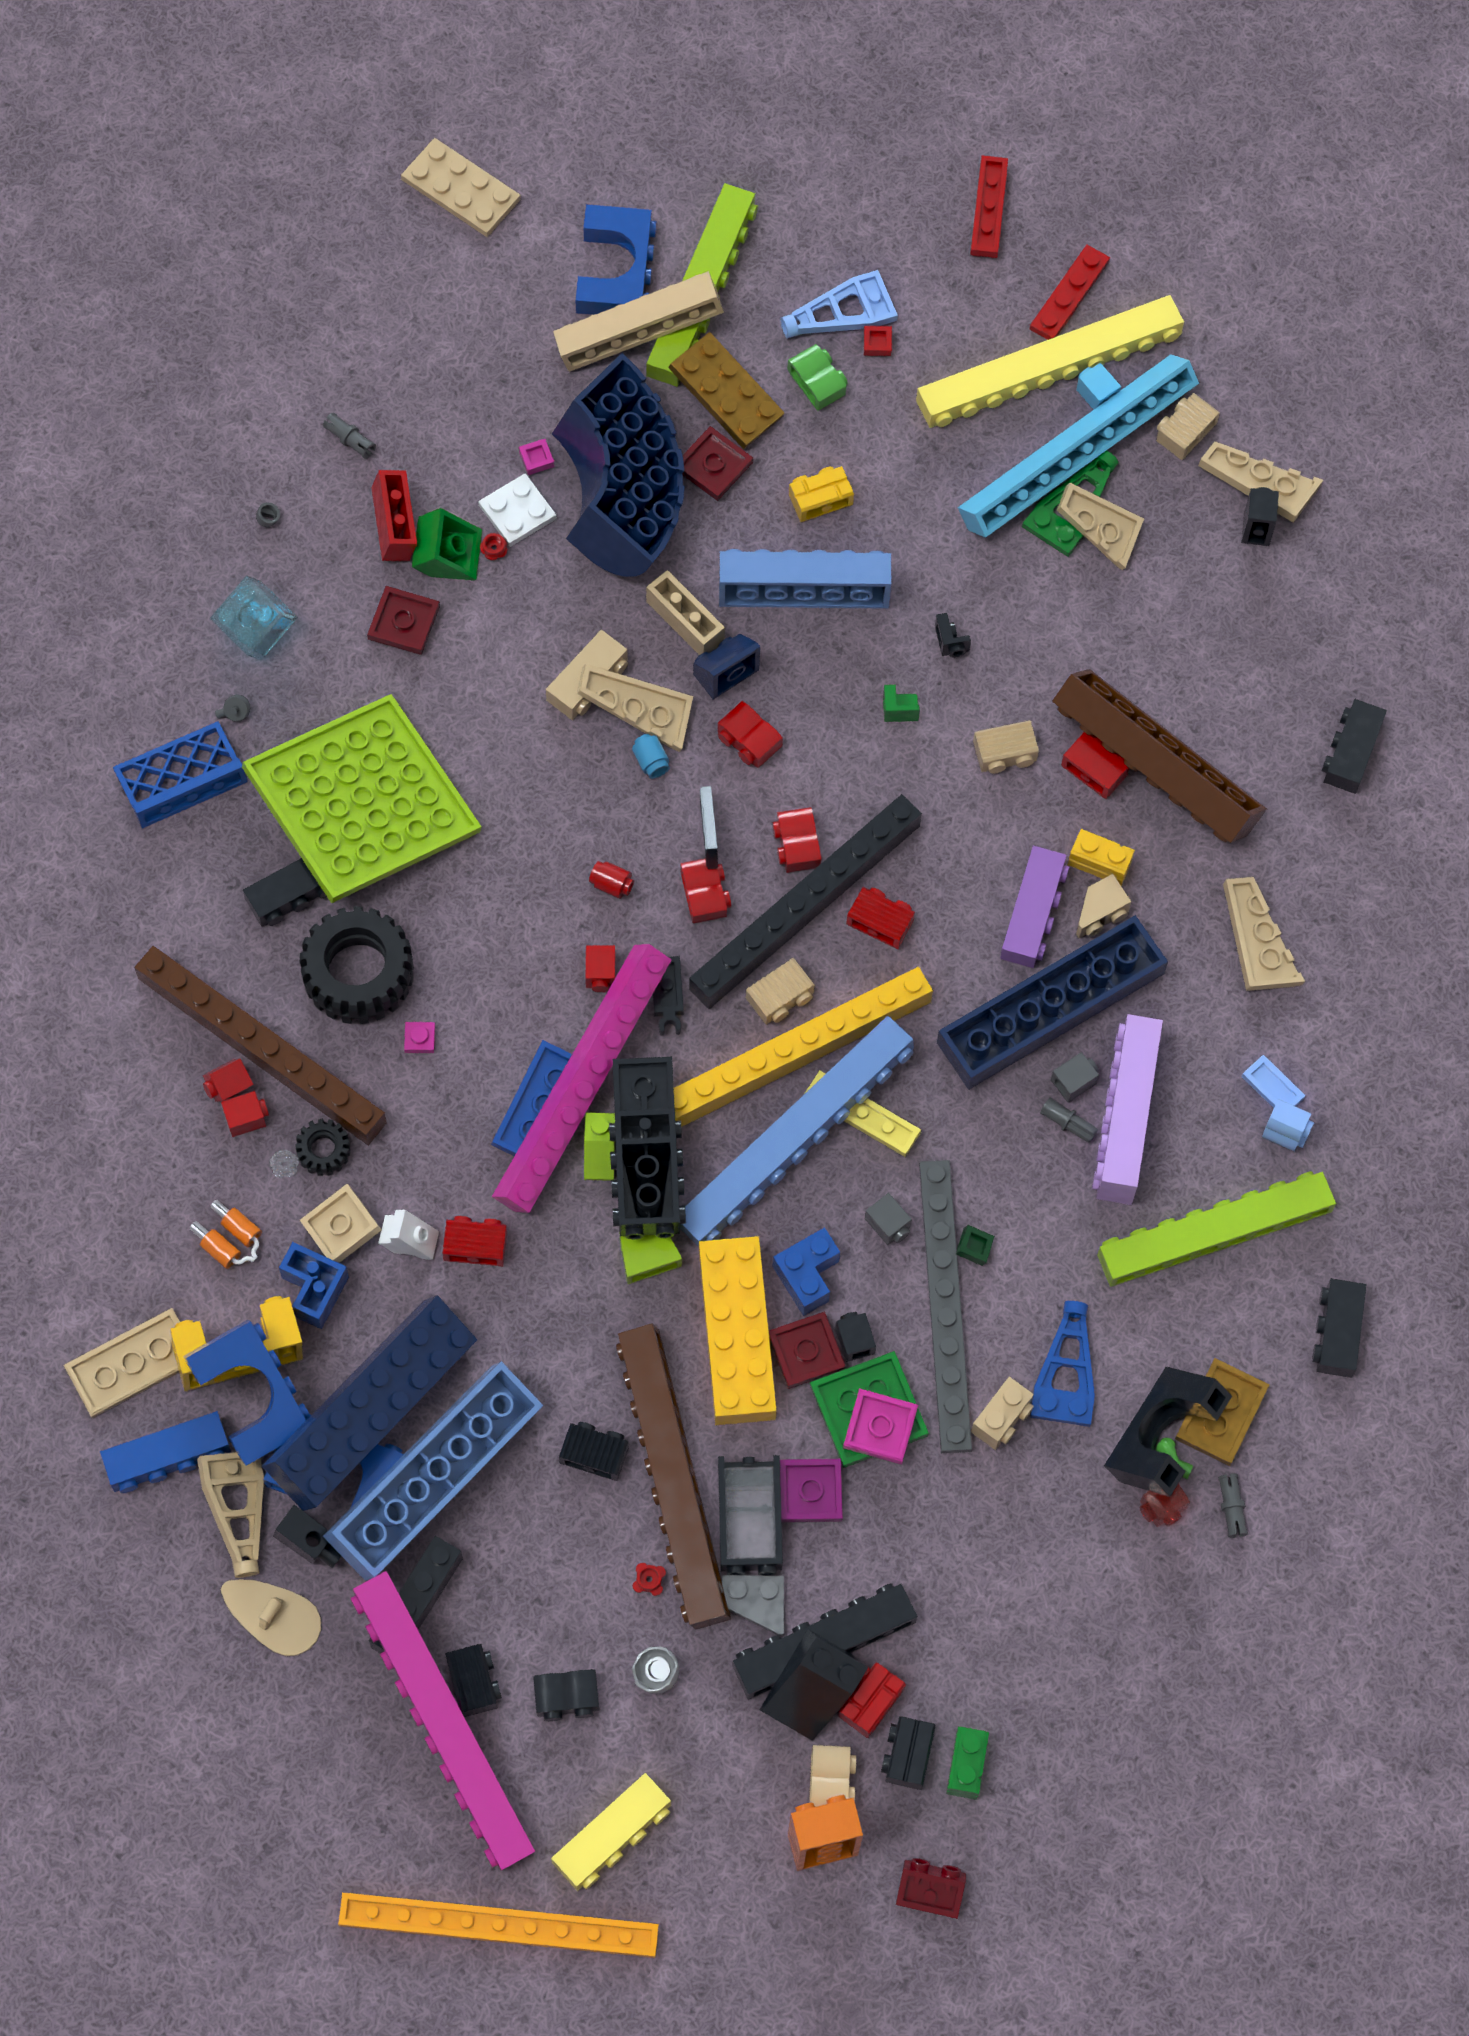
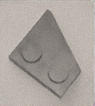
M722 1575V1585L730 1612L738 1614L756 1625H760L775 1635L784 1636V1576Z

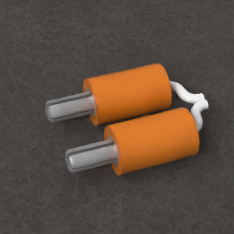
M218 1200L211 1204V1208L223 1218L221 1225L247 1248L254 1244L251 1250L252 1257L246 1256L238 1260L241 1252L218 1231L212 1229L208 1232L197 1221L191 1224L190 1230L202 1239L200 1246L226 1269H229L234 1263L239 1265L246 1261L254 1262L257 1259L258 1238L261 1236L262 1230L238 1209L232 1208L229 1210Z

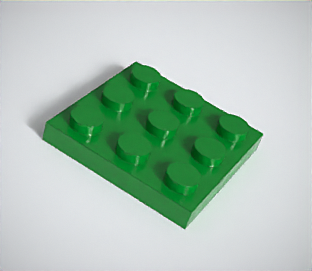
M895 1351L810 1382V1388L838 1457L841 1459L843 1468L873 1457L843 1448L859 1388L916 1404ZM918 1408L908 1444L929 1435Z

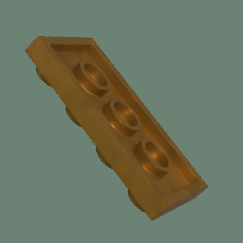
M708 332L668 367L743 449L785 414L711 332Z

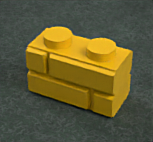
M831 466L823 468L817 475L811 477L806 475L799 476L789 484V497L800 522L853 505V489L847 480L842 466L835 469Z
M1081 829L1071 850L1068 865L1102 879L1114 874L1122 886L1132 863L1135 850L1126 846L1121 847L1116 842Z

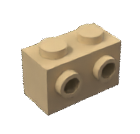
M1008 1377L973 1423L971 1433L994 1450L998 1448L1001 1442L1006 1445L1016 1432V1429L1013 1427L1019 1419L1024 1421L1034 1408L1031 1404L1034 1394L1011 1377Z

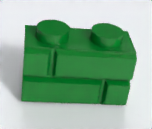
M958 1726L946 1794L977 1800L980 1792L989 1732Z

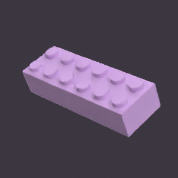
M1127 1014L1125 1024L1119 1023L1114 1044L1115 1054L1109 1076L1111 1080L1105 1101L1106 1111L1101 1127L1102 1137L1096 1161L1100 1162L1097 1163L1092 1189L1097 1190L1096 1199L1132 1205L1138 1187L1163 1020Z

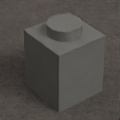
M1081 1052L1053 1070L1051 1081L1069 1103L1097 1084L1099 1069L1091 1058L1087 1059Z
M889 1192L865 1212V1220L887 1245L894 1240L896 1243L901 1242L910 1233L911 1217Z

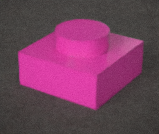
M546 439L519 446V453L528 475L555 467Z
M405 1022V1053H434L435 1022Z

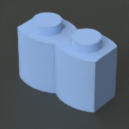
M1278 1099L1262 1137L1295 1152L1297 1146L1303 1148L1314 1124L1313 1121L1309 1120L1311 1113Z

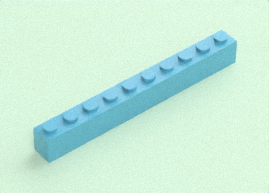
M1170 354L960 505L958 510L967 529L987 537L1198 385L1199 382L1190 361Z

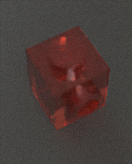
M1178 1483L1170 1497L1151 1491L1146 1492L1140 1500L1142 1505L1139 1508L1144 1518L1148 1522L1153 1521L1156 1527L1163 1523L1166 1526H1170L1182 1517L1180 1513L1188 1508L1190 1500Z

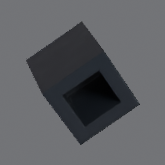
M850 1312L841 1316L840 1320L836 1321V1332L846 1362L875 1354L876 1344L866 1313L858 1315L857 1312Z

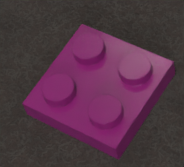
M841 1459L780 1460L781 1522L842 1521Z

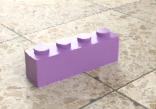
M1033 845L1000 959L1034 968L1036 959L1042 961L1047 945L1041 943L1044 933L1050 935L1054 921L1053 917H1049L1051 908H1058L1062 892L1057 891L1059 882L1065 883L1070 867L1064 865L1067 855Z

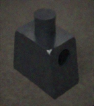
M296 1505L292 1506L275 1529L274 1538L311 1564H314L319 1558L333 1568L342 1557L323 1537L328 1530ZM306 1538H316L318 1545L314 1547L308 1545Z

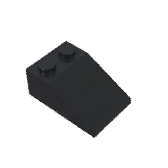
M808 1629L759 1710L813 1741L853 1694L868 1667L859 1658Z

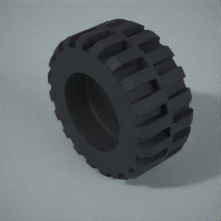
M354 906V911L346 912L345 908L337 910L338 915L333 917L328 913L321 918L323 924L320 926L314 924L309 930L311 937H305L302 943L303 952L300 953L299 962L308 997L313 999L314 1006L319 1011L325 1009L326 1015L334 1020L337 1016H341L343 1023L352 1024V1019H359L360 1024L369 1023L368 1018L375 1016L377 1021L385 1018L384 1011L389 1009L393 1013L399 1007L398 1000L406 999L409 994L408 986H412L414 965L412 951L404 930L400 925L395 926L394 919L389 915L381 918L380 911L373 908L369 912H364L361 906ZM354 945L372 947L383 955L385 960L384 968L375 979L362 985L341 983L331 976L329 965L334 956L344 948Z

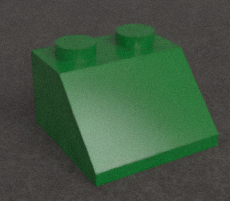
M442 508L419 516L416 530L417 546L413 553L412 568L430 577L475 581L477 578L482 529Z

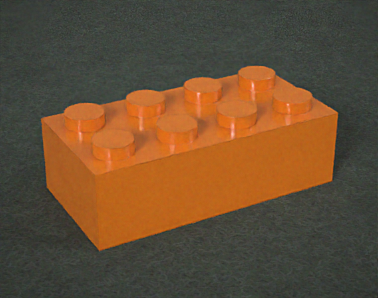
M839 1795L827 1799V1804L815 1807L814 1803H806L795 1807L796 1812L790 1815L788 1838L797 1871L858 1856L863 1832L854 1797L846 1799L845 1795Z

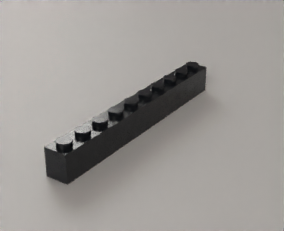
M901 794L689 978V990L708 1009H711L918 829L922 813Z

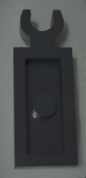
M680 956L669 957L671 962L653 992L654 1017L663 1016L659 1021V1033L661 1036L665 1034V1026L667 1024L675 1026L676 1035H679L681 1032V1022L675 1016L684 1015Z

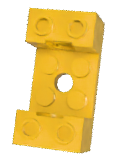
M275 1296L265 1300L264 1304H260L262 1316L260 1320L262 1330L267 1338L262 1342L267 1351L274 1350L282 1365L302 1360V1339L290 1297L282 1299L281 1296ZM185 1320L177 1323L174 1328H170L172 1348L184 1391L260 1371L250 1366H237L200 1385L183 1357L206 1344L200 1321Z

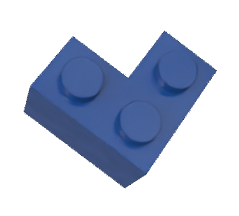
M824 1227L773 1256L772 1267L803 1316L829 1302L830 1290L819 1273L839 1262L840 1251Z
M292 1242L279 1266L281 1278L301 1287L292 1305L295 1317L322 1329L349 1278L347 1267Z

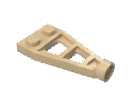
M237 1452L200 1456L197 1461L202 1490L231 1556L235 1578L259 1574L257 1560L259 1556L264 1487L261 1458L245 1466ZM244 1485L248 1491L246 1507L240 1510L229 1509L221 1494L222 1487ZM247 1518L249 1520L250 1536L248 1539H235L230 1525L231 1519ZM242 1557H249V1560L242 1561Z

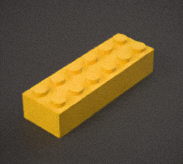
M759 1236L699 1241V1261L715 1425L776 1420V1401Z

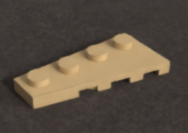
M1215 441L1201 458L1198 465L1248 496L1251 488L1267 487L1273 491H1279L1277 513L1293 523L1323 482L1322 479L1314 477L1313 480L1300 475V471L1291 468L1289 471L1275 467L1273 466L1274 462L1263 459V461L1255 460L1249 457V453Z
M1254 877L1226 879L1223 887L1246 991L1303 985L1305 980L1301 972H1297L1290 950H1286L1278 925L1273 923L1268 913L1270 909Z

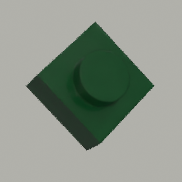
M967 1225L963 1228L956 1255L983 1266L987 1262L995 1236Z

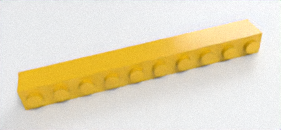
M918 966L675 1087V1121L681 1120V1127L869 1034L887 1016L895 1021L931 1003L933 994L931 986Z

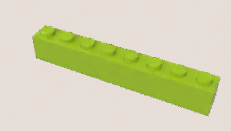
M724 183L682 281L709 271L717 292L720 287H726L729 279V272L727 270L730 265L734 266L739 255V250H737L739 242L744 244L749 228L746 227L748 221H754L758 211V205H755V193ZM710 318L657 338L646 363V377L678 387L680 380L668 367L675 359L699 341L700 333H706Z
M1310 1171L1299 1175L1296 1181L1287 1184L1285 1181H1279L1269 1186V1190L1260 1193L1257 1190H1253L1243 1194L1241 1199L1230 1202L1229 1199L1220 1201L1213 1206V1209L1204 1212L1202 1209H1196L1185 1215L1186 1218L1177 1221L1174 1218L1166 1219L1160 1222L1156 1228L1147 1230L1145 1227L1131 1232L1129 1237L1120 1240L1119 1237L1110 1238L1099 1247L1097 1256L1109 1286L1113 1287L1326 1215L1333 1211L1336 1202L1323 1171L1316 1174Z

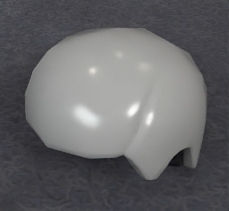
M661 1646L648 1647L639 1653L632 1666L635 1684L650 1694H662L672 1689L679 1677V1664L675 1655Z

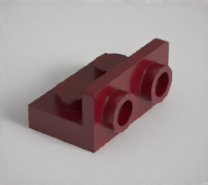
M912 1858L911 1861L905 1860L896 1905L958 1919L966 1883V1873L961 1872V1869L951 1865H943L942 1868L932 1866L930 1862L920 1858Z

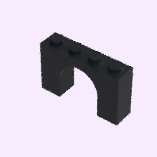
M1165 1367L1104 1467L1123 1484L1170 1497L1186 1471L1169 1454L1155 1451L1158 1437L1171 1422L1183 1416L1195 1415L1217 1421L1232 1395L1215 1378Z

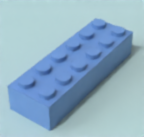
M738 549L720 551L719 607L889 608L891 553H884L882 551L855 553L851 550L841 551L840 553H827L824 550L812 552H798L796 550L770 552L765 549L756 550L755 552H742Z

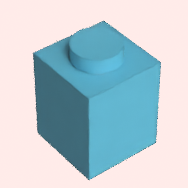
M1099 363L1093 368L1087 367L1079 374L1076 390L1094 410L1121 390V385Z

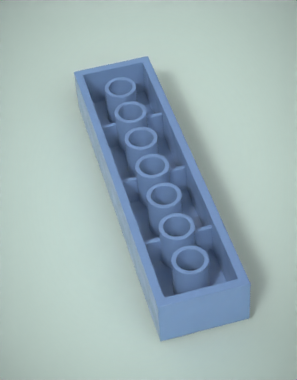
M502 1361L491 1366L323 1537L365 1581L376 1577L543 1405Z

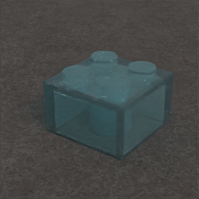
M247 575L210 617L244 653L260 660L266 656L298 618L261 580Z

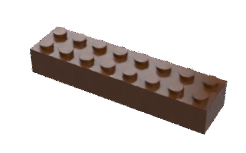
M1091 669L1072 673L1052 700L1058 706L1057 710L1063 716L1070 719L1073 718L1079 722V727L1083 732L1099 738L1102 741V746L1113 754L1118 753L1125 759L1124 763L1126 766L1134 771L1139 770L1147 776L1146 781L1157 789L1162 788L1169 794L1168 798L1174 804L1186 807L1192 812L1191 817L1200 824L1204 825L1206 823L1214 830L1213 834L1221 841L1232 843L1248 836L1267 810V808Z

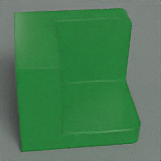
M896 684L884 685V722L918 721L920 707L917 694H896Z

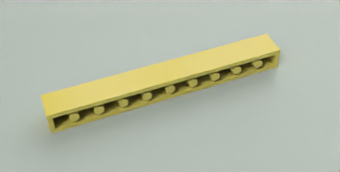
M1171 295L919 387L917 389L916 402L929 428L934 426L944 427L950 424L953 419L961 416L964 418L971 417L978 410L985 407L995 408L1009 398L1019 399L1036 388L1046 389L1053 385L1055 381L1063 378L1065 380L1073 379L1087 367L1093 368L1099 363L1104 365L1112 360H1124L1133 352L1139 350L1140 352H1146L1153 348L1155 344L1163 341L1166 343L1173 342L1181 335L1184 320Z

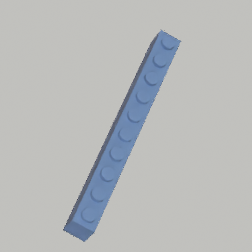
M889 1016L882 1020L685 1206L686 1224H680V1229L698 1247L699 1241L718 1240L722 1235L721 1231L728 1224L732 1226L743 1216L742 1211L748 1205H755L762 1199L765 1194L764 1190L771 1184L776 1185L784 1178L787 1168L793 1163L795 1165L799 1164L808 1153L806 1150L814 1143L816 1145L820 1144L829 1134L828 1130L835 1123L841 1124L849 1116V1110L856 1103L862 1104L870 1096V1090L877 1083L883 1084L891 1076V1070L898 1063L904 1064L910 1059L914 1049L913 1038Z

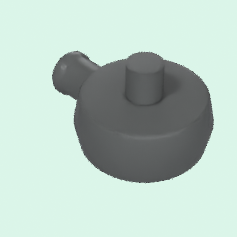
M231 695L225 700L223 708L215 711L216 717L221 719L226 716L232 721H242L250 713V703L243 695Z

